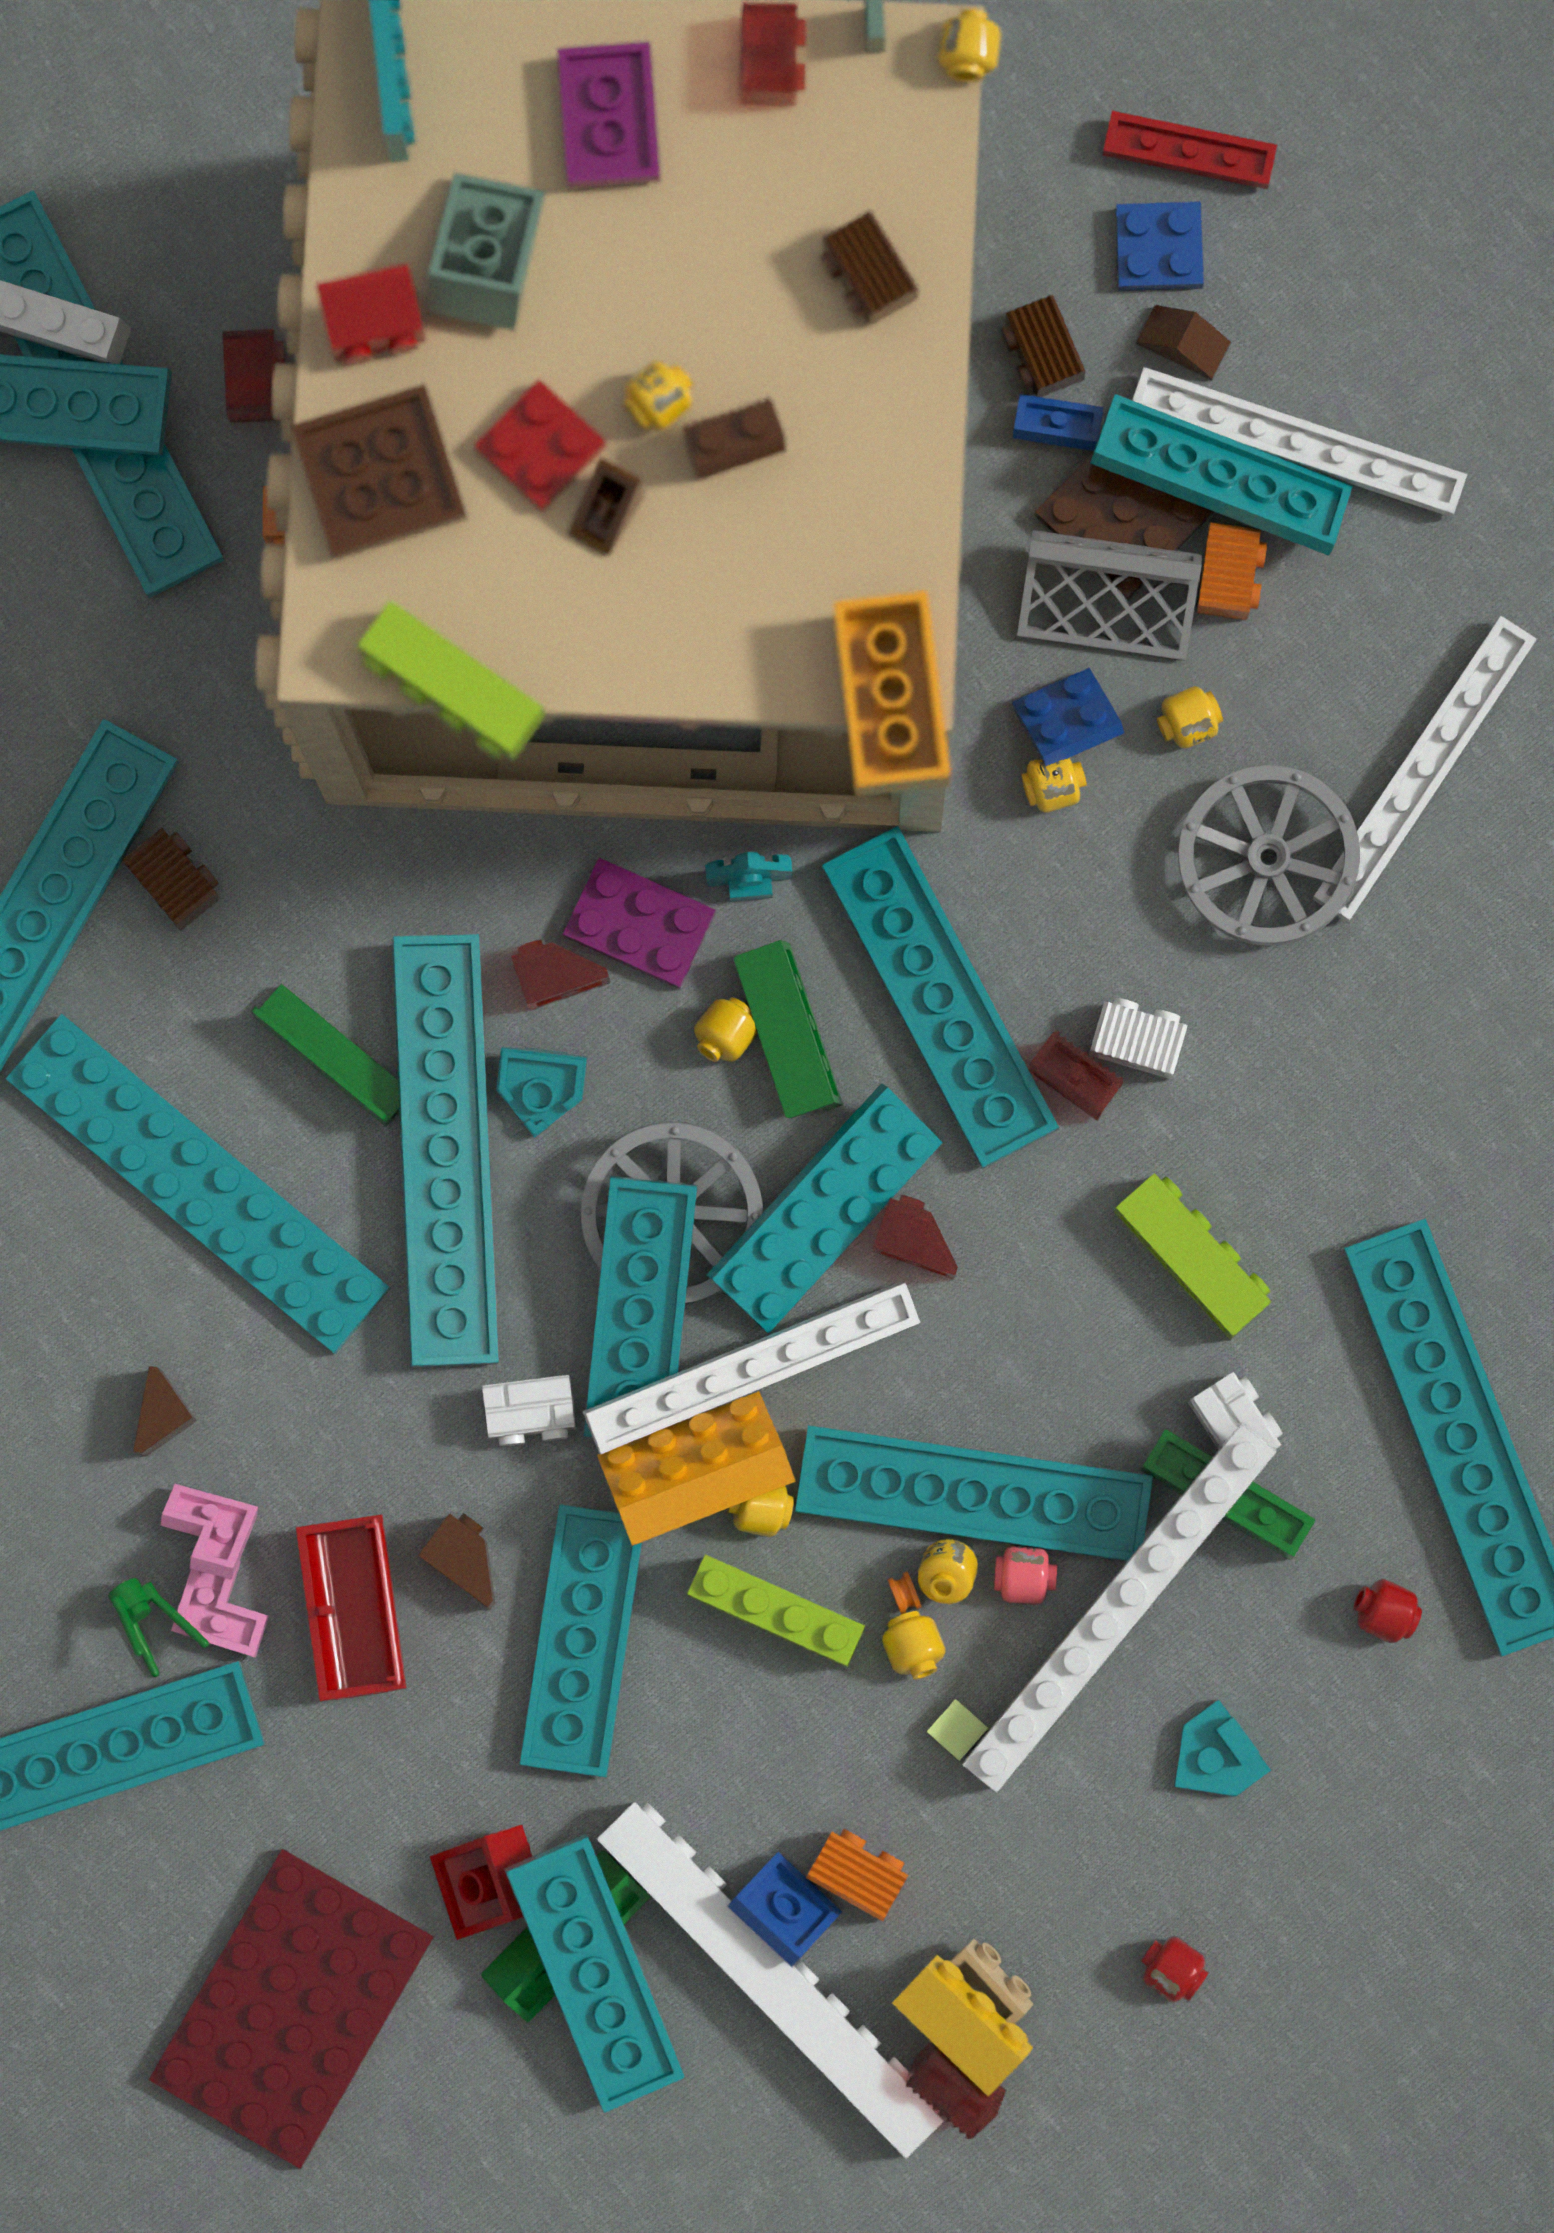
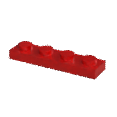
M1112 111L1103 156L1268 190L1277 144Z

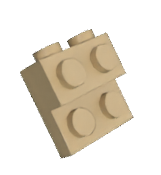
M973 1939L949 1960L959 1968L963 1974V1980L974 1991L982 1992L991 1999L996 2007V2012L1008 2023L1015 2024L1034 2005L1029 2000L1031 1991L1028 1985L1018 1976L1010 1978L1000 1968L1001 1958L998 1952L988 1943L980 1945Z

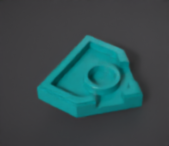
M744 852L737 854L735 858L731 859L730 865L724 866V860L711 861L705 865L707 887L729 885L730 902L773 898L771 881L793 879L792 863L789 855H772L771 862L765 861V856H760L758 852Z
M502 1046L496 1091L509 1104L535 1138L583 1100L588 1056L567 1054L568 1052L525 1047L522 1049Z
M1219 1699L1183 1725L1174 1787L1236 1797L1271 1771L1260 1756L1258 1749Z

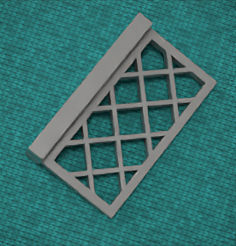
M1032 530L1017 636L1186 660L1201 572L1202 555ZM1036 563L1054 565L1064 578L1044 591L1034 578ZM1064 567L1075 568V570L1069 574ZM1086 570L1096 571L1106 583L1089 597L1083 593L1074 581L1077 576ZM1107 573L1117 574L1118 576L1111 580ZM1128 576L1140 578L1148 591L1131 603L1126 600L1116 586ZM1149 579L1159 580L1160 582L1154 586ZM1171 582L1189 585L1187 599L1174 609L1169 607L1158 592ZM1066 584H1069L1082 602L1063 615L1050 599V596ZM1034 588L1039 596L1031 601L1032 589ZM1111 590L1124 608L1105 621L1092 602ZM1151 596H1154L1166 614L1147 627L1134 609ZM1043 601L1057 618L1046 628L1027 625L1029 611ZM1086 607L1099 623V626L1088 634L1077 633L1067 620ZM1185 609L1182 624L1176 615ZM1129 613L1142 632L1130 640L1119 639L1110 626ZM1171 619L1181 632L1179 647L1161 645L1152 632ZM1060 625H1063L1066 631L1055 629ZM1105 631L1106 634H1107L1109 637H1103V636H1097V635H1099L1101 632ZM1147 637L1151 643H1145L1140 641Z

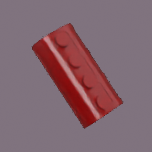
M383 1514L296 1527L319 1700L347 1699L406 1689L407 1685Z

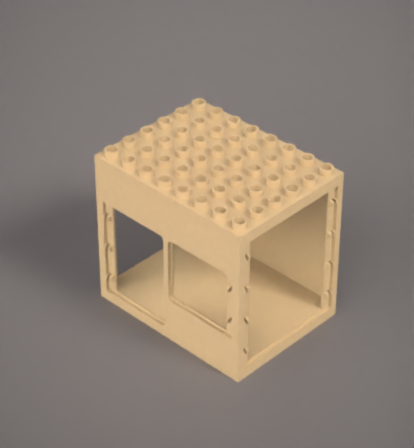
M320 0L319 8L298 7L295 20L296 63H303L304 91H310L311 97L292 96L289 117V143L291 152H298V175L300 179H306V186H286L284 236L286 241H292L294 266H301V275L282 274L280 278L278 298L280 330H287V349L289 354H295V364H276L273 380L274 419L282 420L283 442L290 443V455L271 454L267 478L268 508L276 510L277 530L285 531V545L265 544L262 561L263 600H271L272 620H279L280 636H259L256 658V684L258 691H265L266 708L274 710L275 727L283 728L284 745H291L292 762H299L300 779H315L326 804L881 830H890L899 826L900 830L941 832L946 787L856 797L833 612L835 601L928 590L949 756L953 717L981 81L964 82L949 77L947 74L948 70L943 68L938 61L941 28L947 19L960 16V11L964 9H976L984 12V6L883 2L885 52L868 53L865 41L864 1L401 0L402 11H393V13L400 12L401 23L404 29L406 55L398 57H405L406 69L409 74L411 100H403V102H410L416 144L408 145L409 160L400 162L390 161L383 132L369 0ZM650 41L661 181L568 188L558 48ZM454 173L545 191L526 287L515 330L424 312L428 272ZM870 210L919 288L917 300L872 326L868 325L863 316L858 319L854 317L843 297V294L848 292L840 277L833 280L828 275L819 255L824 253L823 237L825 235L831 234L842 225L855 220L858 216ZM408 263L427 342L417 344L418 348L405 354H391L390 350L372 354L371 360L360 364L348 365L345 364V361L336 362L316 284ZM653 361H660L669 368L674 364H678L693 382V386L688 389L692 398L691 408L663 431L655 430L652 427L644 430L623 405V401L627 398L625 394L627 382ZM538 379L607 442V447L543 512L477 452L474 446ZM425 384L468 519L333 560L291 425ZM765 397L772 399L785 435L786 451L698 481L684 444L683 428L685 424L692 426L694 421L701 423L703 418L710 420L712 415L719 417L721 412L728 414L730 409L737 411L739 406L746 408L748 403L754 405L756 400L763 402ZM601 457L642 479L645 495L609 556L568 534L597 462ZM391 600L542 705L545 711V718L541 723L552 724L556 718L671 723L679 724L682 730H696L699 725L760 727V753L526 742L513 761L503 754L499 759H496L483 751L475 743L479 737L465 727L459 733L442 722L437 717L440 710L427 701L420 706L406 697L399 690L402 683L387 674L384 679H381L361 664L364 657L360 654L357 644ZM559 765L565 767L584 766L583 774L558 773ZM691 771L697 773L716 772V780L691 779Z

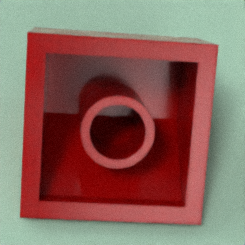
M408 263L316 284L336 362L345 361V364L348 365L360 364L371 360L372 354L390 350L391 354H405L418 348L417 344L427 342Z
M523 1825L499 1831L429 1856L456 1940L524 1918L504 1870L509 1866L533 1857Z

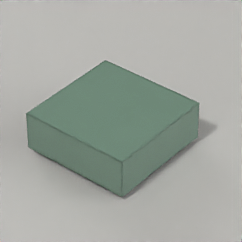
M864 0L866 50H868V53L885 52L883 0Z

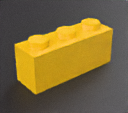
M936 1955L898 1995L892 2004L989 2096L1019 2066L1033 2047L1028 2043V2038L1020 2027L1014 2023H1008L996 2012V2007L988 1996L982 1992L974 1991L963 1980V1974L956 1965L947 1960L943 1961Z

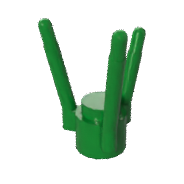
M132 1578L119 1584L108 1594L109 1600L119 1615L134 1654L136 1656L142 1655L152 1677H158L159 1670L137 1623L151 1613L152 1610L149 1606L151 1601L201 1647H208V1640L158 1594L152 1582L142 1586L138 1578Z

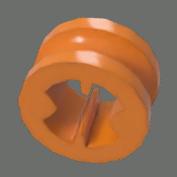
M908 1571L902 1573L903 1576L899 1580H895L893 1577L887 1579L901 1615L906 1613L907 1608L911 1606L916 1609L922 1607Z

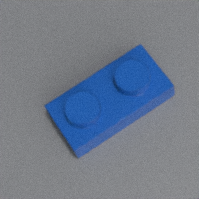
M1019 394L1013 439L1094 451L1099 438L1104 407Z

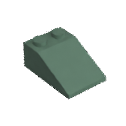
M454 173L428 272L424 312L515 330L526 287L545 191Z

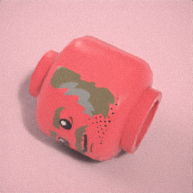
M1010 1546L1005 1549L1003 1556H996L994 1591H1001V1597L1005 1602L1039 1605L1044 1602L1047 1590H1056L1057 1565L1049 1564V1557L1044 1549Z

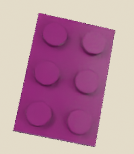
M650 41L558 48L568 188L661 181Z
M599 857L563 932V937L675 988L681 989L716 914V910Z

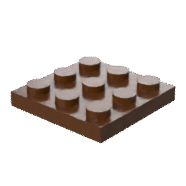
M425 384L291 425L333 560L468 519Z
M1092 453L1035 511L1034 516L1052 533L1177 551L1215 512L1090 463ZM1107 573L1111 580L1118 576L1117 574ZM1128 576L1116 586L1128 601L1144 583L1138 577Z

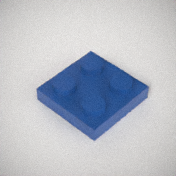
M1201 202L1116 204L1118 291L1203 288Z
M1090 667L1012 701L1016 716L1045 766L1070 758L1124 734L1120 718Z
M779 1852L727 1905L733 1913L791 1967L842 1913L834 1903Z

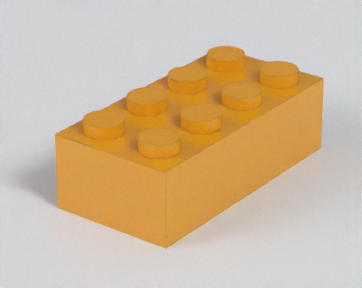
M928 590L835 601L833 614L856 797L950 786L951 772Z
M759 1391L597 1455L632 1546L796 1482L782 1442Z

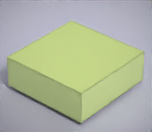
M955 1699L928 1729L927 1733L960 1761L988 1727Z

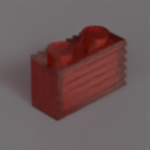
M742 3L740 104L796 105V91H805L806 63H797V46H806L807 18H798L796 3Z
M274 329L223 331L225 401L229 422L235 424L238 422L279 421L274 419L273 380L276 364H286L284 340L277 341Z
M1059 1031L1053 1032L1031 1061L1028 1069L1030 1073L1097 1121L1123 1085V1077L1116 1078L1115 1072L1109 1073L1108 1067L1102 1068L1101 1062L1095 1063L1094 1057H1088L1087 1052H1081L1080 1047H1074L1073 1041L1067 1042L1066 1036L1060 1037Z
M932 2041L916 2055L906 2080V2087H911L913 2093H919V2099H926V2105H932L933 2110H939V2116H946V2122H952L953 2128H959V2133H966V2139H973L997 2116L1003 2101L1002 2098L1006 2092L999 2085L987 2096Z

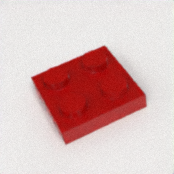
M538 379L474 446L477 452L543 512L607 447V442Z

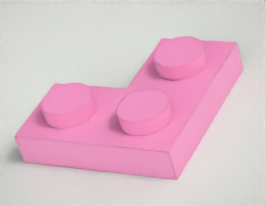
M174 1484L162 1513L161 1526L199 1536L191 1555L190 1569L232 1580L256 1521L258 1507Z
M239 1560L232 1580L191 1569L177 1612L193 1625L209 1643L256 1658L269 1616L228 1603L241 1561ZM175 1622L173 1623L171 1631L190 1637Z

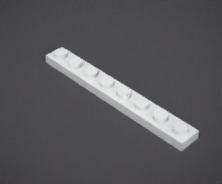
M1146 367L1143 368L1132 400L1325 476L1449 517H1453L1467 477L1465 473Z
M1500 616L1358 829L1360 845L1358 876L1348 901L1337 915L1349 923L1537 640L1504 617ZM1344 852L1332 870L1343 872ZM1323 882L1314 895L1313 900L1323 906L1333 895L1337 886Z
M900 1281L585 1410L583 1414L596 1448L600 1454H603L920 1323L906 1283Z

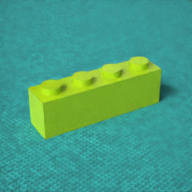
M391 600L357 644L360 654L364 657L361 664L381 679H384L387 674L402 683L399 690L406 697L420 706L425 701L440 710L437 717L442 722L459 733L465 727L479 737L475 743L483 751L496 759H499L503 754L513 761L545 718V711L542 705Z
M1154 1173L1115 1208L1114 1213L1226 1337L1231 1340L1270 1305L1272 1301L1266 1295L1271 1291L1256 1273L1253 1272L1248 1276L1237 1264L1241 1257L1228 1242L1223 1240L1219 1244L1208 1232L1212 1225L1199 1210L1194 1208L1190 1212L1182 1204L1179 1198L1183 1194L1174 1182L1167 1176L1161 1180Z
M706 1554L687 1593L688 1597L846 1668L865 1629V1625Z

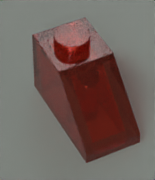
M542 940L526 943L517 948L518 954L511 956L529 1011L611 983L606 968L552 942L543 945Z
M901 1195L899 1201L890 1198L873 1245V1252L954 1280L958 1266L932 1213L923 1210L925 1203L905 1195Z

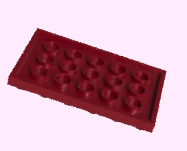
M282 1849L155 2067L149 2081L301 2169L435 1936L289 1851Z

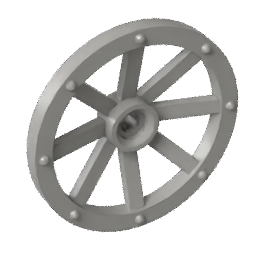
M1261 765L1241 769L1221 778L1198 798L1188 813L1182 828L1178 862L1185 891L1193 906L1209 924L1227 936L1239 941L1257 945H1281L1299 941L1318 932L1329 924L1342 910L1353 891L1358 876L1360 845L1356 826L1350 812L1330 787L1314 776L1294 768L1278 765ZM1261 783L1287 785L1270 834H1264L1243 787ZM1299 790H1302L1318 800L1333 818L1285 842L1283 836ZM1230 793L1253 842L1251 844L1202 825L1209 811ZM1338 830L1340 831L1344 846L1343 872L1290 858L1296 852ZM1198 838L1243 856L1247 858V861L1199 880L1194 864L1195 840ZM1267 851L1273 855L1276 854V862L1272 865L1264 864L1261 861L1262 853ZM1285 872L1335 885L1337 888L1330 899L1317 912L1307 918L1285 876ZM1254 874L1255 878L1239 921L1218 909L1206 895L1211 890ZM1268 880L1273 881L1295 924L1275 928L1251 926Z
M674 1121L649 1124L630 1131L616 1140L594 1164L586 1181L581 1202L583 1236L587 1248L600 1270L603 1242L598 1230L597 1217H606L608 1203H597V1198L607 1173L616 1163L630 1178L651 1180L626 1154L627 1152L646 1142L668 1138L667 1182L680 1183L681 1139L695 1141L718 1153L722 1158L692 1183V1185H697L696 1198L732 1167L743 1186L748 1209L695 1205L694 1219L747 1222L746 1232L763 1213V1203L758 1181L745 1157L721 1135L702 1126ZM693 1224L692 1243L714 1267L723 1256ZM710 1278L688 1285L685 1303L704 1299L721 1289Z

